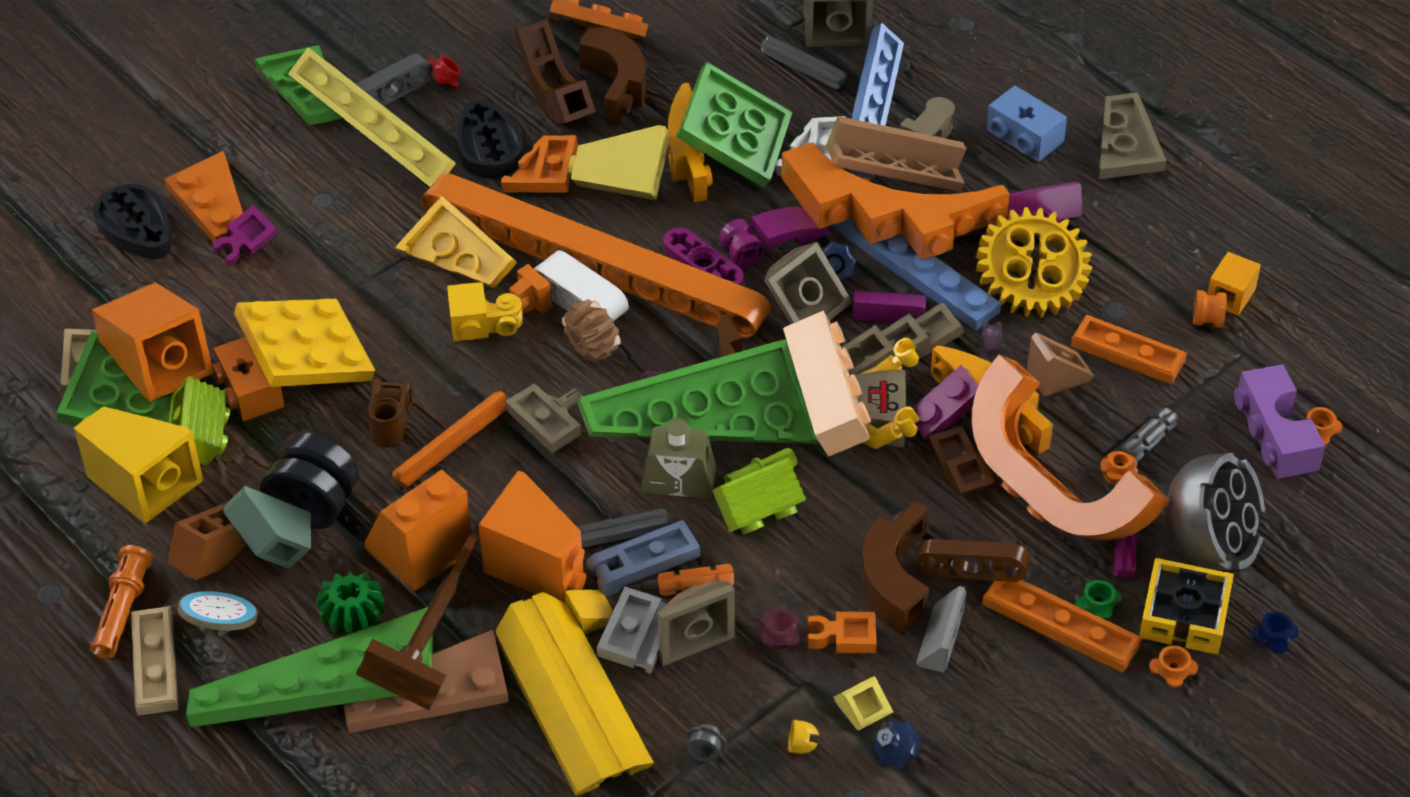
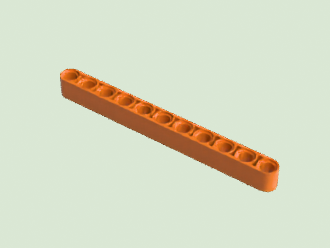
M442 173L421 197L422 206L426 211L443 196L494 241L546 260L556 251L561 250L621 291L718 329L720 316L727 314L742 338H751L771 311L768 299L757 291L450 173Z

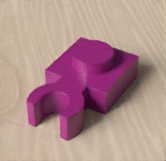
M253 205L227 226V232L231 236L217 239L213 244V252L217 254L224 248L230 249L232 253L225 258V264L232 266L238 261L240 252L243 249L250 255H253L277 235V228Z

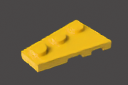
M443 196L437 200L395 246L401 253L474 282H483V285L492 289L517 264L509 254Z

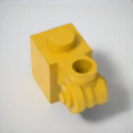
M483 282L447 286L453 342L489 338V333L510 336L522 325V302L517 295L510 293L502 294L496 299V303H490L485 299Z

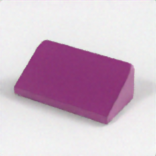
M855 291L852 320L895 323L909 313L915 320L925 314L926 295Z

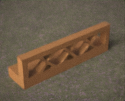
M837 116L826 144L835 167L958 192L962 191L965 183L958 168L966 151L963 142Z

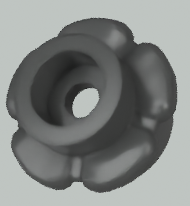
M702 724L691 728L687 732V737L689 738L687 740V751L693 758L699 761L711 762L716 760L720 750H724L726 747L725 737L720 735V731L713 725Z

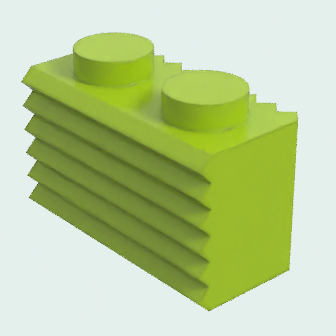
M192 376L186 377L171 396L170 404L172 405L168 421L171 424L187 427L193 432L199 463L207 466L215 456H221L226 448L228 437L223 435V428L229 419L230 408L226 407V390H220L219 387L214 388L212 384L207 385L206 382H200L199 379H193Z
M788 458L712 490L729 532L740 528L743 535L763 527L762 519L774 514L778 521L797 513L795 505L806 500Z

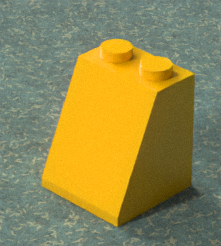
M104 406L74 427L87 477L145 524L203 481L193 432L187 427Z

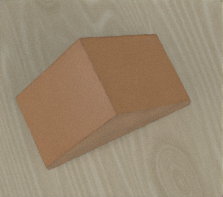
M1037 332L1031 337L1027 372L1041 383L1038 389L1044 397L1089 382L1095 377L1077 351Z

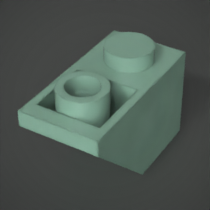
M244 486L224 506V514L257 557L290 569L311 549V513L247 486Z

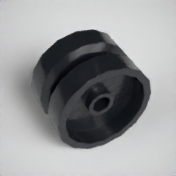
M295 433L285 438L274 462L271 463L260 483V491L310 512L311 529H325L335 523L345 504V500L348 499L359 478L358 467L350 454L338 444L322 436L310 433Z

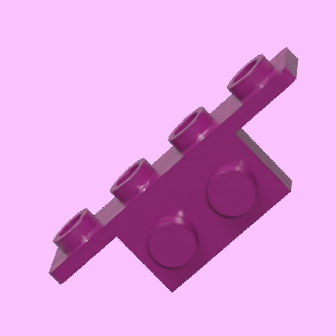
M1071 182L1010 193L1008 215L1010 210H1014L1021 217L1024 207H1028L1031 215L1036 216L1038 209L1042 208L1046 218H1049L1053 212H1056V222L1059 224L1062 219L1082 216L1081 184ZM988 226L971 231L965 235L957 236L955 238L972 236L983 233L984 235H986L985 233ZM1035 235L1034 240H1039V237Z

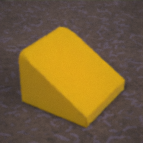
M600 590L565 591V601L572 610L584 634L607 626L613 609Z

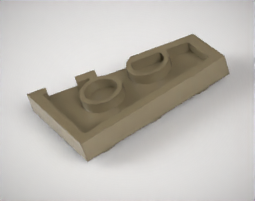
M1138 92L1106 96L1099 179L1165 171L1166 158Z

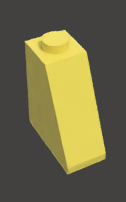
M657 125L578 145L576 155H572L570 158L568 173L572 175L571 180L580 187L657 200L671 134L665 126Z

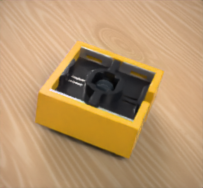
M1155 558L1139 636L1142 639L1170 645L1172 644V639L1186 642L1185 648L1218 655L1234 574Z

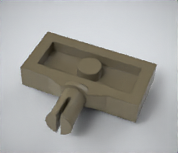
M534 383L505 401L506 411L551 453L556 452L581 435V425L567 411L577 404L579 397H582L576 388H573L560 398H555L546 394Z

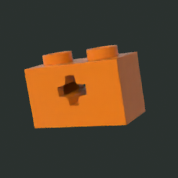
M246 337L214 347L216 363L212 364L215 380L218 385L225 384L226 388L223 390H226V402L230 410L237 409L242 421L285 407L281 386L270 387Z

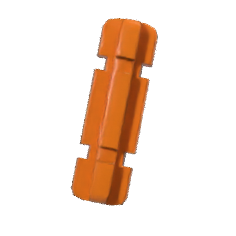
M731 564L715 565L716 569L711 570L710 566L679 570L678 575H674L673 571L660 573L657 578L660 595L668 596L675 595L676 590L684 592L691 586L702 585L712 580L734 585L733 568Z

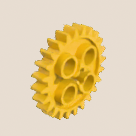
M1024 207L1022 215L1019 217L1014 210H1010L1008 220L1001 215L998 216L995 225L989 224L986 235H982L980 239V247L975 258L980 260L976 266V271L984 273L980 279V284H991L988 294L992 296L998 293L1001 305L1007 301L1012 303L1011 313H1014L1020 306L1024 308L1025 317L1029 316L1032 309H1036L1039 317L1043 318L1047 308L1054 315H1057L1060 305L1069 309L1073 301L1072 299L1079 300L1083 292L1082 289H1085L1089 282L1087 277L1090 275L1092 266L1087 263H1089L1092 254L1082 252L1088 242L1087 240H1076L1080 231L1079 228L1071 231L1066 229L1069 219L1063 220L1060 224L1056 222V212H1053L1049 218H1046L1042 208H1039L1036 216L1031 215L1028 207ZM1036 235L1039 237V246L1035 258V267L1037 269L1033 276V289H1030L1028 281L1033 262L1030 256L1034 249V236ZM1012 240H1017L1021 242L1022 244H1024V247L1014 245L1012 243ZM1047 246L1055 247L1059 253L1047 249ZM1008 272H1015L1019 274L1021 278L1011 277L1008 274ZM1043 278H1051L1056 284H1049Z

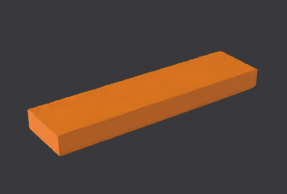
M1024 580L1016 582L994 581L983 596L982 605L1121 673L1125 671L1142 643V637Z

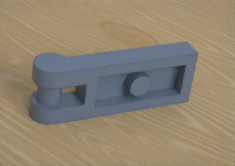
M684 520L595 553L587 559L585 565L591 576L597 577V586L601 593L605 596H612L625 585L700 557V546ZM619 564L620 568L613 571L610 570L611 567Z

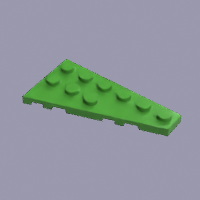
M786 339L582 396L577 401L590 437L650 439L654 427H666L670 420L678 418L685 420L689 425V429H702L706 431L709 441L820 444L812 427Z
M427 608L191 689L186 712L189 726L210 725L398 696L356 675V672L372 639L396 651H400L402 647L407 646ZM433 634L422 652L423 660L421 662L431 668Z

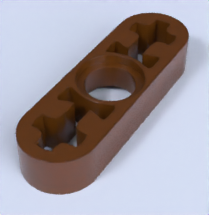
M929 539L920 544L915 566L919 572L932 578L1016 582L1025 577L1030 555L1025 548L1014 543ZM963 557H974L980 560L981 564L968 563Z

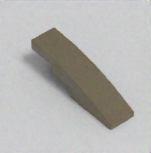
M942 302L915 320L909 313L883 331H880L877 325L842 346L841 349L846 348L854 368L848 370L849 375L859 374L875 367L890 355L895 357L894 346L902 338L912 340L916 345L915 352L920 359L932 353L934 347L938 345L943 346L964 334V330L960 322Z

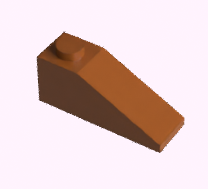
M228 502L175 524L167 560L169 565L181 571L184 576L199 580L222 570L248 545L224 514V506Z

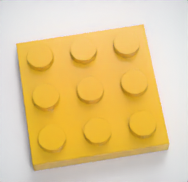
M337 299L256 301L236 304L234 315L270 387L372 381L375 369Z

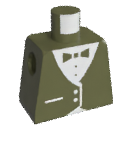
M678 418L670 420L666 427H654L644 465L641 493L712 499L716 463L707 432L702 429H689L688 423Z

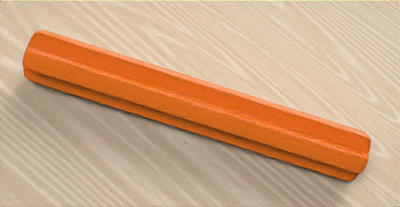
M502 391L494 392L393 470L392 478L396 481L397 485L401 488L410 486L506 411L505 401L508 398Z

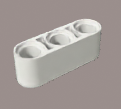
M561 250L556 251L534 268L535 271L550 283L552 301L567 311L571 310L570 308L578 302L582 303L586 299L595 300L602 309L607 310L610 318L615 321L629 309L628 300L620 289Z

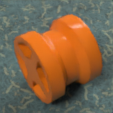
M1197 290L1193 310V325L1201 326L1204 323H1212L1216 328H1223L1227 294L1218 292L1216 295H1208L1203 290Z

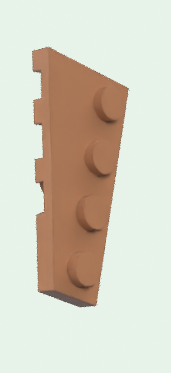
M488 631L432 654V668L445 674L446 677L430 710L400 696L343 704L348 733L507 703L508 693L494 631Z

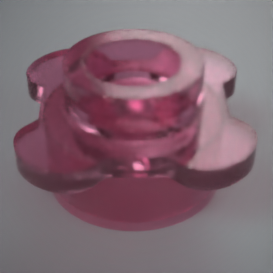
M779 608L762 616L761 624L764 626V633L761 634V642L764 645L786 644L789 647H793L800 642V635L797 633L800 617L787 609Z

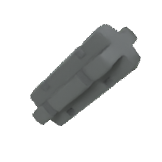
M1168 407L1160 409L1154 415L1155 418H1151L1133 435L1134 438L1128 439L1122 445L1121 452L1133 456L1138 462L1145 455L1144 453L1150 451L1166 435L1165 433L1170 432L1177 425L1176 420L1178 416L1176 412H1172Z

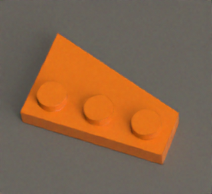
M553 0L548 19L556 21L559 20L560 15L566 16L568 21L574 25L589 27L590 23L605 26L619 31L627 37L644 40L649 25L642 22L643 17L631 13H624L623 17L610 14L611 9L608 7L592 4L590 9L579 6V0Z
M224 151L164 179L169 193L213 243L221 237L231 236L227 232V226L242 215L243 211Z

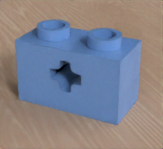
M1013 86L989 105L987 131L1038 162L1065 140L1067 116L1017 86Z

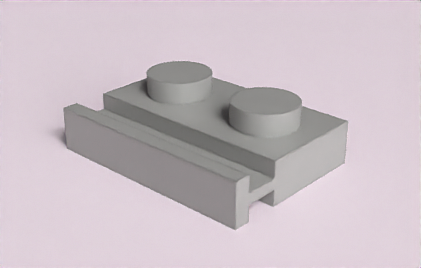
M624 587L599 641L596 656L634 668L636 665L645 668V672L651 674L659 656L658 612L666 605V603L661 602L662 598Z

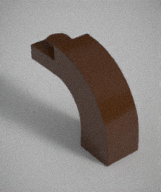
M541 20L513 30L524 62H521V66L536 99L548 116L557 123H567L595 113L596 111L586 81L575 80L565 68L548 20Z
M590 23L579 42L580 69L600 73L613 80L611 87L604 97L605 123L618 126L623 115L630 112L632 105L642 107L645 102V59L640 48L626 35L614 29Z
M918 501L912 504L906 511L898 512L892 522L879 516L870 527L863 544L861 584L866 601L873 612L885 624L901 635L927 612L929 587L909 575L898 562L927 533L929 509Z

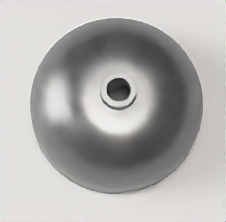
M1233 453L1204 455L1191 460L1176 474L1167 496L1171 499L1166 506L1167 524L1175 546L1188 561L1198 567L1218 571L1247 568L1254 562L1263 541L1261 536H1255L1258 529V513H1265L1262 489L1255 471L1247 460L1240 461L1233 456ZM1242 534H1249L1247 550L1241 556L1226 561V554L1237 553L1241 549Z

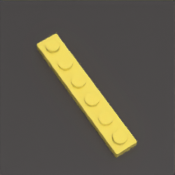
M310 48L305 50L288 73V75L428 186L431 187L442 173H449L455 166L456 162Z

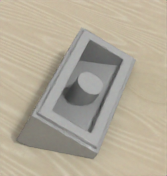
M958 586L934 605L917 658V666L943 673L944 670H947L964 614L965 587Z

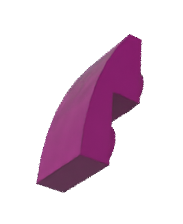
M803 207L780 208L751 217V227L768 249L791 239H794L798 246H801L829 234L828 227L819 230Z

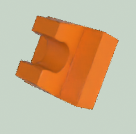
M529 264L517 270L518 282L509 289L511 294L517 295L521 299L522 314L533 309L543 314L553 308L550 283Z

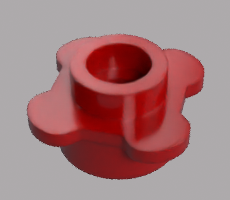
M443 55L437 61L433 58L428 60L429 65L433 68L431 75L436 82L442 86L447 84L452 85L454 88L460 86L456 79L461 75V69L453 60Z

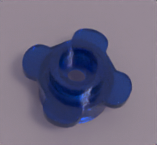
M1270 612L1263 616L1259 627L1253 628L1251 635L1256 642H1264L1274 652L1284 653L1288 649L1290 640L1298 637L1299 628L1293 624L1291 618L1286 614Z

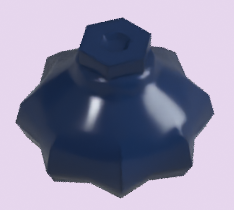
M831 241L825 248L821 249L841 283L846 279L854 277L855 265L858 259L852 254L849 245H840Z
M890 720L885 727L876 731V741L872 750L878 755L883 767L894 766L902 769L908 761L917 757V747L921 737L914 731L912 722Z

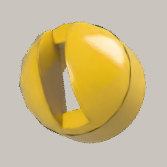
M792 720L788 738V751L798 754L812 752L818 746V743L809 742L810 735L819 736L817 728L812 723L806 721Z

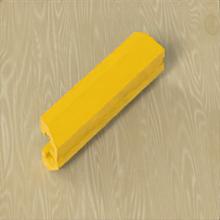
M545 592L533 595L531 599L520 600L510 604L495 630L498 646L575 796L599 788V783L603 782L606 778L611 776L613 778L617 777L624 771H627L628 775H632L652 767L654 762L569 605Z

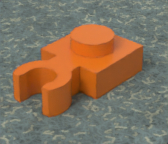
M836 612L835 621H829L827 618L818 615L808 617V631L821 632L819 634H808L809 648L822 649L828 644H836V653H876L875 612Z

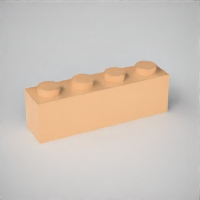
M821 311L784 327L783 330L815 436L828 457L869 440L870 437L865 424L871 422L870 416L862 401L858 403L857 397L862 395V391L854 374L849 375L848 370L854 367L846 348L841 349L840 344L845 342V338L837 321L830 323L825 312Z

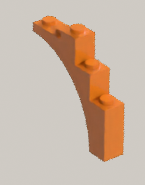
M813 142L782 152L781 178L819 230L851 219L870 245L902 234L921 260L952 250L955 237L986 227L989 224H995L1000 215L1005 219L1008 216L1010 193L1003 185L958 194L913 193L871 183L847 172L843 168L835 167L833 161L827 158Z

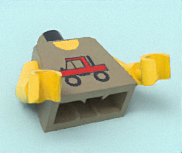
M902 338L895 344V357L890 355L875 367L859 374H854L862 391V395L857 397L858 403L861 401L864 403L871 420L870 423L865 424L870 439L862 443L873 449H878L884 445L904 447L905 436L913 437L917 433L915 423L920 418L912 407H906L905 370H902L903 364L906 367H913L919 360V356L915 352L916 345L909 338Z

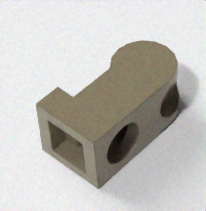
M931 98L925 105V111L915 121L906 118L900 124V129L947 138L953 130L952 116L955 112V105L947 98Z

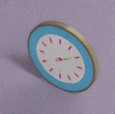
M200 591L187 594L179 600L177 608L179 615L184 620L199 626L202 631L206 629L219 630L217 633L219 637H222L231 630L250 627L256 622L258 615L256 606L250 601L237 595L217 591Z

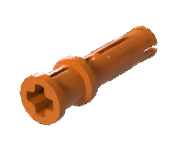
M126 545L119 550V565L116 573H113L108 581L109 589L111 590L110 596L98 625L97 633L90 646V651L94 652V655L99 658L111 659L115 657L134 598H137L143 592L144 583L142 580L146 569L152 566L153 556L148 550L140 546Z

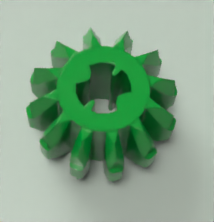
M351 569L348 575L343 577L335 572L333 582L323 581L322 592L317 594V608L320 610L319 616L323 625L330 626L334 635L342 630H345L347 635H349L354 630L367 629L368 624H379L380 613H383L385 608L384 597L382 596L381 586L378 584V581L371 580L367 572L356 576Z

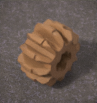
M586 299L582 303L578 302L570 308L571 310L565 313V316L562 318V325L565 327L564 333L568 336L569 343L575 347L576 353H580L584 360L596 363L612 355L613 351L618 349V345L621 344L618 335L619 329L614 325V319L610 318L607 310L602 309L598 302Z

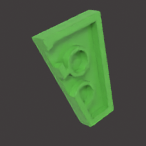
M319 45L307 47L323 58ZM307 48L255 58L256 69L309 126L342 119L338 113L288 75Z

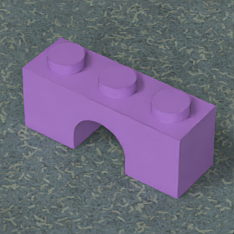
M1283 364L1241 372L1238 388L1234 390L1236 406L1239 410H1243L1248 420L1249 432L1252 437L1257 438L1261 446L1262 458L1266 465L1271 466L1277 479L1319 471L1325 450V444L1312 419L1292 421L1283 418L1291 416L1297 393Z

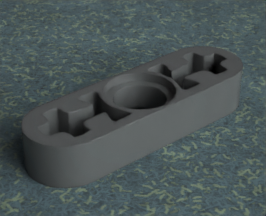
M412 54L356 83V85L385 106L426 84L432 76L433 68L420 54ZM392 79H394V82L390 86V88L383 91L386 84Z

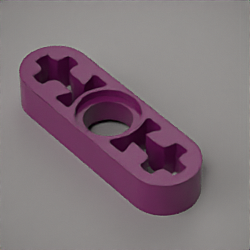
M674 228L665 233L663 245L666 257L744 286V273L742 269L690 230ZM701 259L712 262L707 267H699L694 263Z

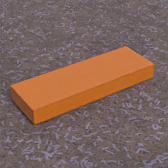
M1089 315L1084 317L1071 340V347L1172 385L1187 356V352Z

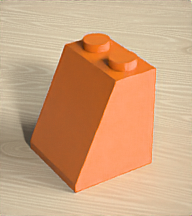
M158 283L150 284L91 310L100 343L147 401L152 402L174 392L186 377L192 376L193 379L200 380L214 373L199 309Z
M441 469L380 511L364 543L365 548L415 592L456 563L465 542L471 535L467 491Z
M517 471L479 523L484 573L535 595L545 592L566 603L565 591L582 590L586 581V573L583 572L585 550L582 548L581 531L525 473Z

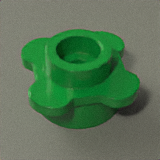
M1094 580L1085 585L1084 594L1076 599L1075 605L1105 620H1109L1112 617V609L1115 605L1121 603L1122 596L1110 583L1103 580Z

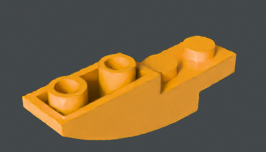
M684 83L675 95L668 118V131L671 134L668 145V157L673 182L687 180L694 203L708 200V186H712L713 180L710 166H704L703 164L704 153L676 137L692 94L689 83Z
M938 345L932 350L931 374L935 381L940 384L962 364L979 384L983 375L992 364L975 355ZM1035 391L1020 413L1018 432L1021 443L1028 445L1039 455L1050 448L1053 423L1037 410L1039 394Z

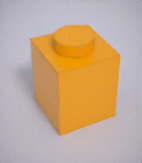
M1227 252L1210 278L1207 294L1226 293V311L1239 316L1256 290L1261 264Z

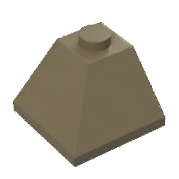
M817 242L791 250L770 266L764 280L790 324L821 311L825 312L830 321L853 303Z
M712 580L702 585L691 586L684 592L678 593L658 612L659 659L663 666L735 638V590L731 584Z

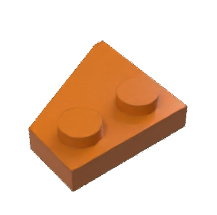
M576 135L542 136L534 144L532 151L526 153L518 161L519 169L511 177L505 175L501 179L503 193H567L571 175L568 173L569 161L572 155H576L578 148Z

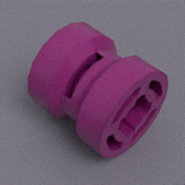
M744 219L730 221L721 229L718 235L719 242L725 251L729 252V256L734 264L740 268L753 266L760 261L765 253V246L759 237L754 235V230Z

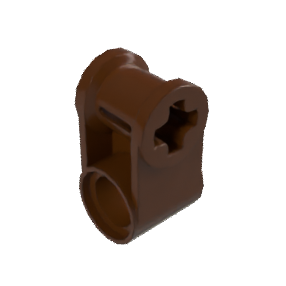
M374 378L368 415L371 438L375 444L382 447H392L403 440L408 415L413 404L412 380H405L404 383L382 382L381 378Z

